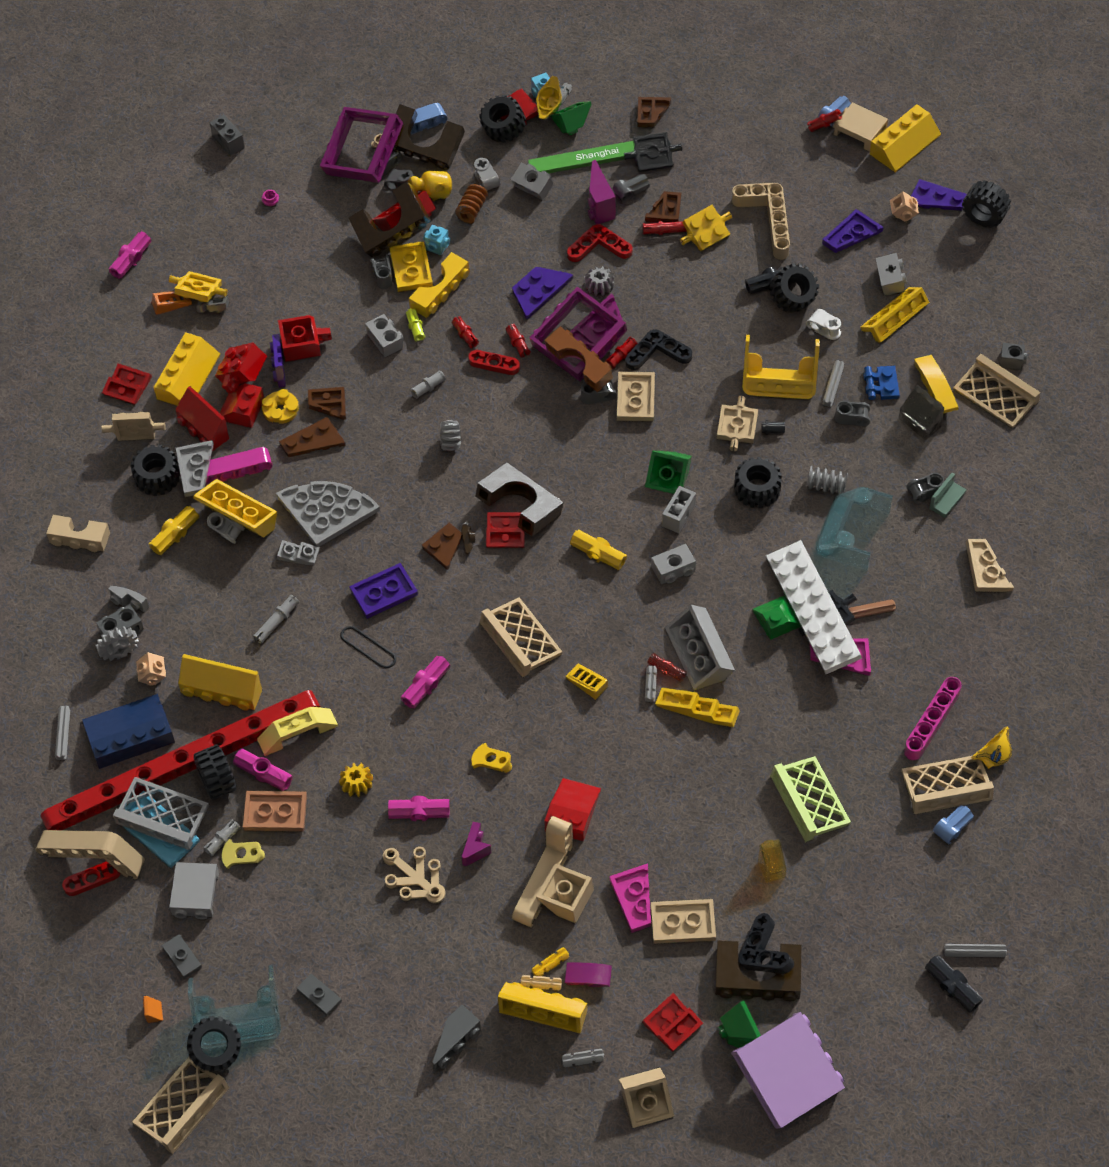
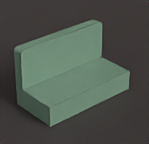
M954 473L949 475L931 498L929 509L944 518L947 517L966 493L965 488L954 482Z

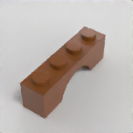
M560 326L545 339L547 350L559 360L574 357L584 362V381L596 392H599L613 379L612 367L607 362L603 363L594 351L590 352L581 340L577 341L569 330H564Z

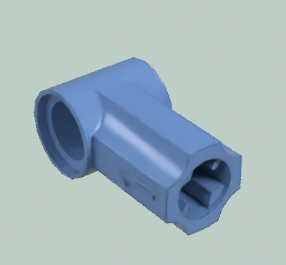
M845 96L839 97L829 107L824 106L818 118L821 114H828L836 109L843 113L844 109L851 105L849 99Z
M960 805L950 816L942 818L934 827L933 832L949 845L951 844L950 841L953 838L956 839L960 831L973 820L974 815L968 807Z

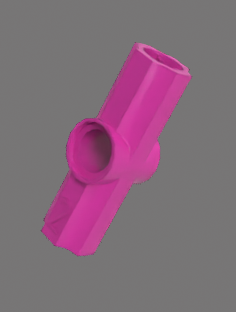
M142 231L138 232L128 245L121 247L118 258L109 267V273L118 279L122 278L132 265L136 266L137 261L141 260L142 253L152 242L151 238Z
M436 656L425 670H420L415 675L411 686L401 696V701L409 708H415L427 694L430 695L432 693L431 690L433 688L436 689L439 680L450 668L447 660L442 656Z
M241 749L236 753L233 760L235 766L254 775L260 782H267L281 791L287 790L291 785L293 776L272 765L267 758H259Z
M414 796L410 800H389L388 816L389 819L410 818L412 821L418 819L426 821L428 818H449L450 802L449 799H428L424 796Z

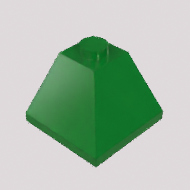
M591 101L578 102L555 112L550 117L562 133L575 134L585 123L592 105Z
M653 450L645 487L675 494L679 486L684 488L692 456L677 452Z
M786 595L752 609L770 640L801 627Z
M745 1001L739 1002L720 1017L719 1026L717 1027L719 1035L722 1039L725 1038L727 1043L732 1046L742 1048L761 1036Z

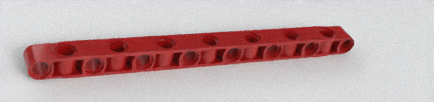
M311 690L304 691L72 796L63 802L45 809L40 814L46 830L62 831L121 804L134 777L140 779L149 777L145 781L160 786L197 769L194 762V754L222 743L219 747L226 756L256 742L257 738L272 722L308 707L321 708ZM137 784L134 790L136 796L143 791L147 792L146 787Z

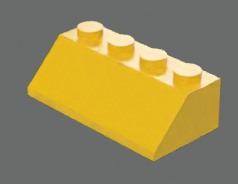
M916 104L871 141L870 155L896 173L941 136V133L931 114Z
M185 332L154 385L156 398L178 405L189 386L199 394L221 354L202 337Z
M218 479L204 487L193 497L202 505L222 514L263 538L275 529L277 511Z
M186 654L182 656L178 685L183 695L187 697H201V699L208 702L211 700L218 701L225 706L235 705L242 710H255L262 692L257 671Z
M506 982L498 995L499 1013L581 1034L587 1014V1003L579 998H565L559 993L550 994L539 988H526L516 982Z

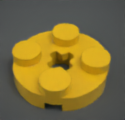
M286 389L273 392L262 400L263 415L272 423H288L297 415L299 409L298 400ZM278 405H284V406H283V407H284L283 410H281L280 408H278V409H276V408H277Z

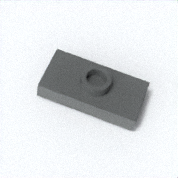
M180 934L162 945L164 951L184 979L202 968V965Z
M310 974L297 987V991L326 1016L342 1002L339 996L313 974Z

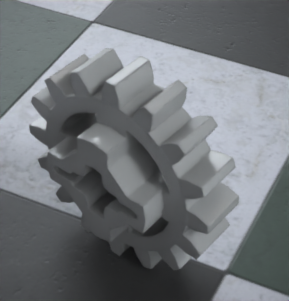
M122 627L121 630L115 628L112 631L109 630L107 635H101L102 639L97 640L96 648L100 658L103 657L104 660L109 658L110 661L114 658L118 660L126 657L127 653H133V649L138 647L137 643H139L135 630L132 631L131 628L126 630L125 627Z

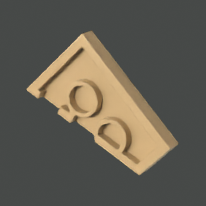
M967 539L966 547L975 591H1013L1014 586L1005 577L1006 573L998 565L997 557L987 540Z

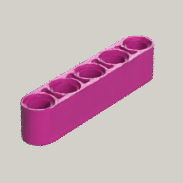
M260 447L210 460L205 486L216 479L224 482L229 478L235 479L243 477L245 474L251 475L263 472L265 469L270 470L273 465L268 449Z
M948 677L943 682L908 737L904 750L905 756L908 759L918 760L923 755L957 701L962 686L958 678Z

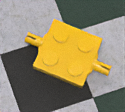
M710 205L688 217L682 222L688 235L680 238L681 244L685 245L692 241L700 251H703L728 237L730 232L725 226V222L732 219V214L727 212L720 216L714 206Z
M189 271L180 278L172 275L169 277V283L177 284L174 294L184 298L208 302L216 294L226 297L228 293L227 289L220 288L222 286L221 279Z

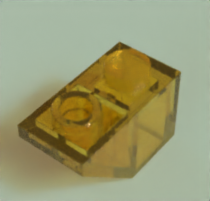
M779 839L764 841L759 846L758 864L766 883L786 877V865Z

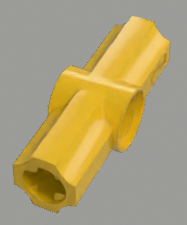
M186 506L174 519H168L163 524L161 532L149 543V547L156 554L162 555L174 542L178 543L182 536L185 537L187 529L199 519V514L191 506Z
M576 530L570 540V545L585 552L590 559L594 558L598 563L602 561L617 570L622 568L627 559L626 554L611 547L604 538H594L581 530Z

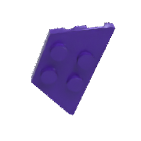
M535 267L512 287V292L517 298L525 318L528 320L573 279V275L571 273Z

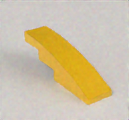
M928 355L914 359V364L921 373V380L928 389V396L939 412L943 414L959 410L952 390L933 356Z
M661 688L655 703L656 706L666 710L729 727H734L740 712L737 706L719 704L717 699L699 697L697 692Z

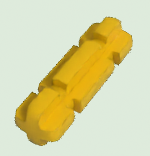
M562 947L556 951V954H551L541 961L540 965L537 964L532 968L533 975H545L544 972H549L559 965L561 960L563 962L569 958L568 951Z

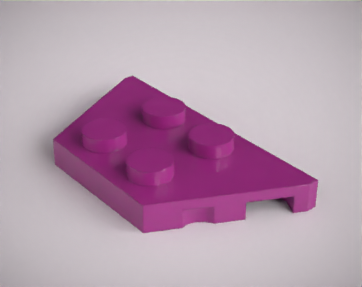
M611 293L600 304L622 319L614 296ZM592 311L570 332L577 341L581 340L587 349L592 350L613 326Z

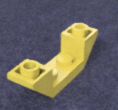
M308 707L272 722L257 738V741L264 756L282 750L281 741L315 727H317L321 734L338 727V724L331 709Z

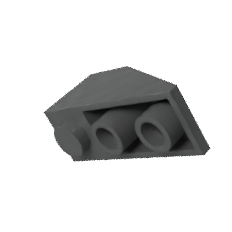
M464 1005L457 1008L446 1020L432 1062L434 1071H437L439 1068H445L449 1064L450 1058L455 1053L459 1054L465 1048V1043L470 1038L472 1040L475 1039L481 1031L480 1020Z

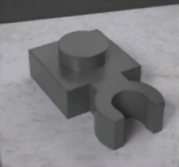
M228 296L211 298L208 302L198 301V305H196L197 312L209 310V312L215 311L220 313L227 310L229 305Z

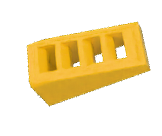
M579 663L566 675V679L595 700L608 687L607 679ZM578 670H580L581 673L577 677H574ZM584 675H587L583 681L580 680ZM591 678L592 681L587 684L586 682Z

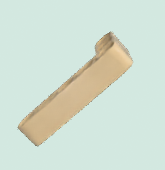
M778 183L741 184L734 186L732 190V203L734 206H767L773 255L780 260L786 259L789 256L790 240L783 187Z
M554 816L549 820L546 828V848L514 909L512 920L528 927L533 926V920L537 919L542 909L540 907L542 903L536 896L554 864L563 866L568 857L566 856L568 851L572 849L573 832L571 823Z
M45 830L35 849L41 855L43 853L48 854V857L105 859L123 876H132L133 879L138 878L145 861L144 857L116 833L106 831Z

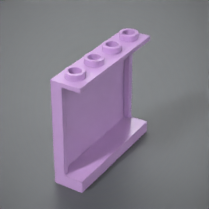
M801 1012L793 1014L792 1017L742 1048L731 1052L776 1129L782 1128L845 1088L843 1077L838 1071L834 1070L830 1055L827 1052L824 1053L820 1046L822 1044L820 1038L816 1033L813 1034L809 1027L811 1025L806 1015H802Z

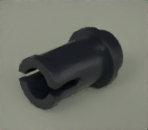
M765 420V422L761 423V431L766 435L768 433H785V422H768V420Z

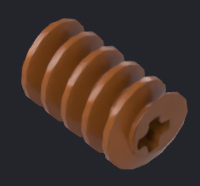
M476 184L468 186L455 210L457 217L461 221L469 224L475 221L477 213H479L488 196V192L484 187Z

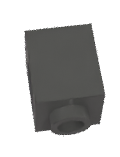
M1003 343L999 366L1021 370L1022 364H1026L1027 353H1024L1025 345Z

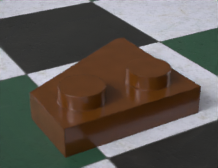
M638 97L637 127H655L670 106L671 97Z
M664 191L660 199L654 203L649 214L646 213L645 222H679L681 192Z
M344 387L308 390L309 409L346 420Z
M449 522L423 543L422 548L448 570L463 536Z

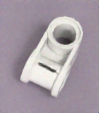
M817 309L806 322L809 329H814V332L830 340H836L841 336L840 319L830 315L823 309Z

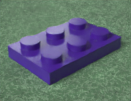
M401 563L349 586L366 619L418 595L416 587Z

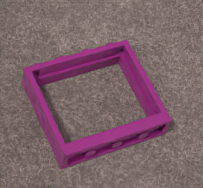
M343 107L324 157L321 159V169L331 176L380 183L403 122L397 114ZM353 121L386 125L368 170L336 166Z
M576 287L571 294H567L566 299L555 307L554 312L543 320L542 325L533 331L534 333L530 336V341L534 348L574 378L581 381L584 378V362L580 361L576 367H573L564 359L559 360L547 350L546 346L542 343L544 339L579 302L613 326L591 350L599 356L600 360L628 330L626 322L579 287Z

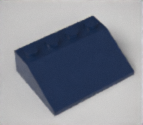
M158 694L82 719L99 769L175 743Z

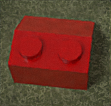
M244 383L238 386L234 392L229 393L220 411L226 422L252 428L264 399L262 387Z

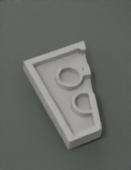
M213 441L176 448L185 497L193 496L205 487Z

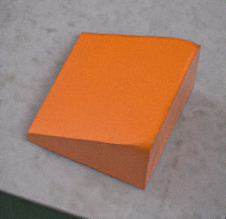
M144 996L143 1007L146 1021L148 1023L162 1021L161 1002L149 996Z

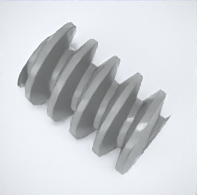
M811 466L807 482L808 488L811 490L815 485L816 491H819L823 487L824 493L830 488L831 494H834L837 489L838 495L841 496L845 491L848 473L845 477H842V472L840 471L835 476L834 470L828 474L825 468L820 473V468L817 467L814 472Z

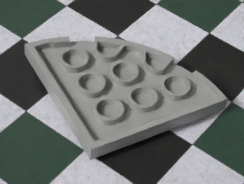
M314 481L311 484L302 486L293 485L276 493L278 500L317 547L322 546L380 511V506L365 493L361 494L353 490L351 486L336 482Z

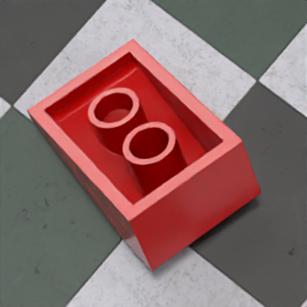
M563 778L550 803L545 818V831L549 820L554 816L571 823L573 839L584 841L601 788Z

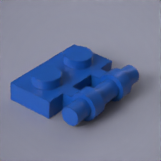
M870 366L864 368L865 373L863 376L867 384L865 390L869 400H874L876 398L875 394H880L881 400L899 399L900 393L895 366L877 367V373L872 372ZM873 381H878L879 386H875Z

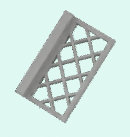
M134 777L119 809L116 808L113 817L118 825L190 850L193 844L192 840L209 804ZM137 784L145 786L147 792L136 796L134 790ZM161 792L164 793L165 799L154 802L151 795ZM149 796L152 804L141 808L138 800ZM177 798L181 799L184 805L173 809L170 801ZM136 801L139 809L132 812L125 810L127 804ZM168 803L170 811L159 814L156 807ZM194 805L202 807L199 813L191 816L189 807ZM152 808L155 809L157 816L152 818L144 817V811ZM186 809L189 817L177 821L175 813ZM173 815L175 823L170 825L163 824L162 818ZM191 821L193 827L190 833L182 831L180 825Z

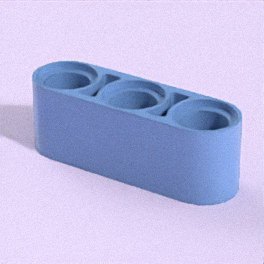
M433 103L415 109L418 116L411 134L423 131L425 128L429 129L438 126L440 123H446L448 117L441 104Z

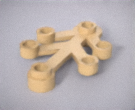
M416 847L413 851L414 858L416 859V871L399 857V852L396 849L388 848L384 851V862L390 866L396 865L409 876L397 878L393 874L387 875L385 884L388 888L419 885L424 889L412 891L409 887L401 888L400 898L403 901L426 898L431 903H439L445 898V889L439 884V871L441 869L439 860L432 859L428 863V868L431 872V884L424 878L426 851L423 847ZM417 852H423V855L418 856L416 854ZM389 853L395 854L393 857L387 856ZM437 864L438 867L432 868L431 865ZM390 879L395 880L394 883H388ZM437 890L438 894L434 895L432 891ZM404 892L410 893L408 896L402 895Z

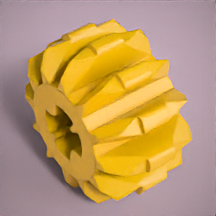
M353 762L351 768L345 766V771L340 772L339 784L342 786V791L344 793L348 792L350 797L354 792L358 797L361 791L367 794V788H372L373 775L368 767L364 768L362 763L356 766Z

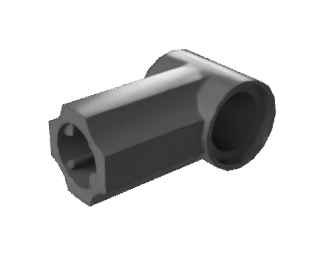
M641 174L628 181L619 180L614 184L613 191L623 203H626L625 201L632 200L635 194L650 188V183L645 174Z

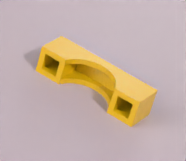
M451 252L441 263V271L444 276L442 282L433 287H419L409 297L410 308L415 309L417 313L426 318L430 314H434L438 305L447 300L449 293L458 288L460 281L468 277L470 270L467 260Z

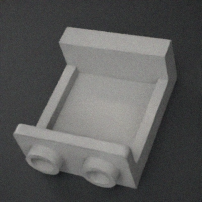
M176 862L169 906L172 915L177 918L195 916L197 919L213 917L212 906L215 884L219 877L217 864Z

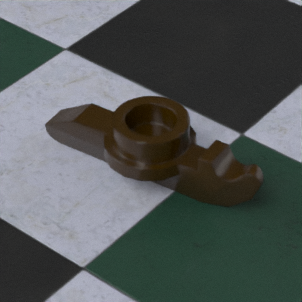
M465 522L461 530L466 554L471 553L472 543H475V533L471 532L470 522Z

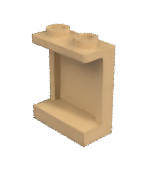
M852 102L848 108L844 109L842 119L835 121L833 128H835L834 135L837 136L840 132H843L864 142V149L870 151L871 141L887 129L888 119Z

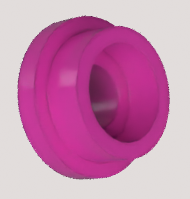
M266 190L262 195V202L266 206H274L279 201V195L274 190Z

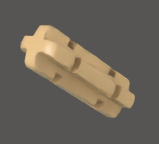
M523 975L521 977V985L526 988L533 986V988L546 990L552 988V990L559 991L562 988V979L554 977L550 979V977L542 976L530 978L529 975Z

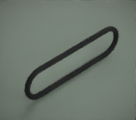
M348 626L341 631L340 636L344 642L380 667L390 668L395 665L396 656L359 629ZM347 629L357 631L389 653L394 659L393 663L388 666L381 664L346 640L343 633Z

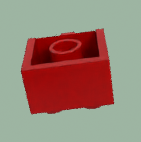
M306 315L278 320L285 362L321 356L319 344L332 340L330 328H316L313 316Z
M254 343L230 347L225 352V357L219 364L215 377L223 383L222 388L226 392L232 393L239 384L256 380L267 355Z

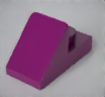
M472 822L462 854L463 866H468L492 853L491 845L482 843L484 832L481 831V823Z

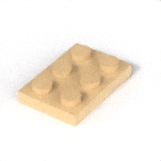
M618 372L617 421H654L655 372Z
M713 899L651 902L654 944L716 941Z

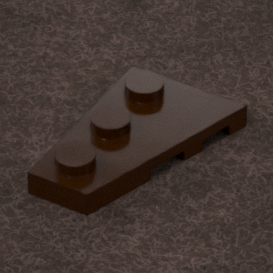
M328 417L279 441L280 446L288 457L307 454L320 449L327 450L335 446H346L345 441Z

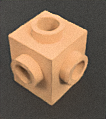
M901 192L890 200L892 214L904 222L919 214L917 200L905 192Z
M147 652L136 661L138 682L153 686L166 677L164 657Z

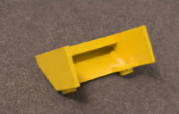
M746 335L742 386L746 394L810 399L815 395L820 347L819 339L815 341L814 357L802 358L799 362V370L762 368L761 356L756 353H749L750 335Z

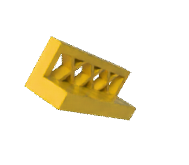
M908 287L860 328L864 332H871L875 341L881 343L930 302L922 287Z

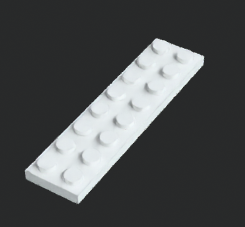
M800 540L766 555L825 674L862 659L802 541Z

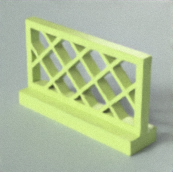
M815 756L785 766L782 763L774 765L770 776L805 842L812 840L814 836L842 828L851 823ZM813 763L816 769L815 774L804 770V767ZM793 770L798 772V778L790 777L787 771ZM801 774L812 778L810 785L799 780ZM814 780L823 782L824 790L812 786ZM797 785L808 789L806 796L797 792ZM813 791L820 794V800L817 801L808 797L809 792ZM823 796L833 800L834 804L832 807L821 802ZM805 802L817 806L815 812L806 809ZM819 807L830 811L828 818L817 814ZM832 813L841 815L843 821L836 822L830 819ZM814 819L825 822V826L817 829L813 822Z

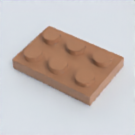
M246 791L243 830L304 831L307 792Z

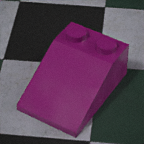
M593 160L589 198L587 199L590 207L588 216L590 220H594L595 224H601L616 219V197L596 160Z

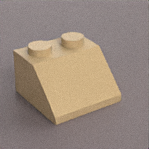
M554 864L536 898L558 917L576 923L594 891L592 878Z
M661 1068L619 1079L623 1099L633 1128L674 1117L666 1077Z

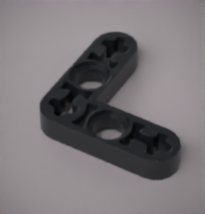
M653 329L626 356V366L630 370L639 369L656 350L661 351L679 363L686 364L692 360L693 352L691 348L660 330ZM671 344L674 348L670 350L666 349L665 346ZM646 347L649 349V351L643 353L640 351V349Z
M767 913L759 914L755 918L738 960L747 970L786 974L794 967V960L789 954L765 950L775 926L774 920ZM761 938L758 944L753 945L755 939ZM770 957V961L762 965L763 960Z

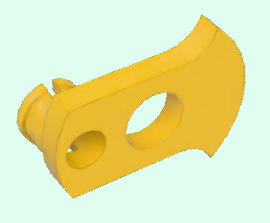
M487 743L480 745L472 755L474 769L481 766L501 772L504 771V773L512 769L510 753L489 748ZM489 756H496V759L494 761H486Z

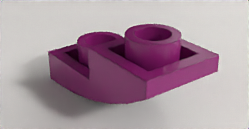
M567 963L565 983L567 985L610 987L612 966L597 963Z

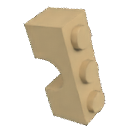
M52 516L46 533L49 543L55 546L66 545L73 549L85 548L91 552L104 551L110 535L107 523L89 521L84 530L76 532L73 531L74 525L70 517Z

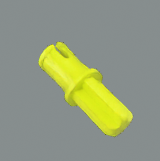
M410 308L406 312L409 321L408 327L412 330L415 341L424 340L425 335L422 329V321L419 320L417 311Z

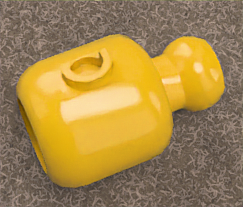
M426 171L422 174L421 178L412 176L408 180L416 192L426 191L432 201L446 199L451 194L452 179L444 171Z

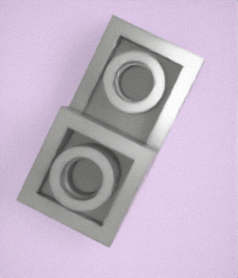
M282 540L276 559L314 565L320 547L303 542L297 545Z
M110 586L108 588L111 596L110 599L116 605L120 604L126 607L130 604L135 610L140 609L143 612L149 608L147 598L135 591L117 586Z

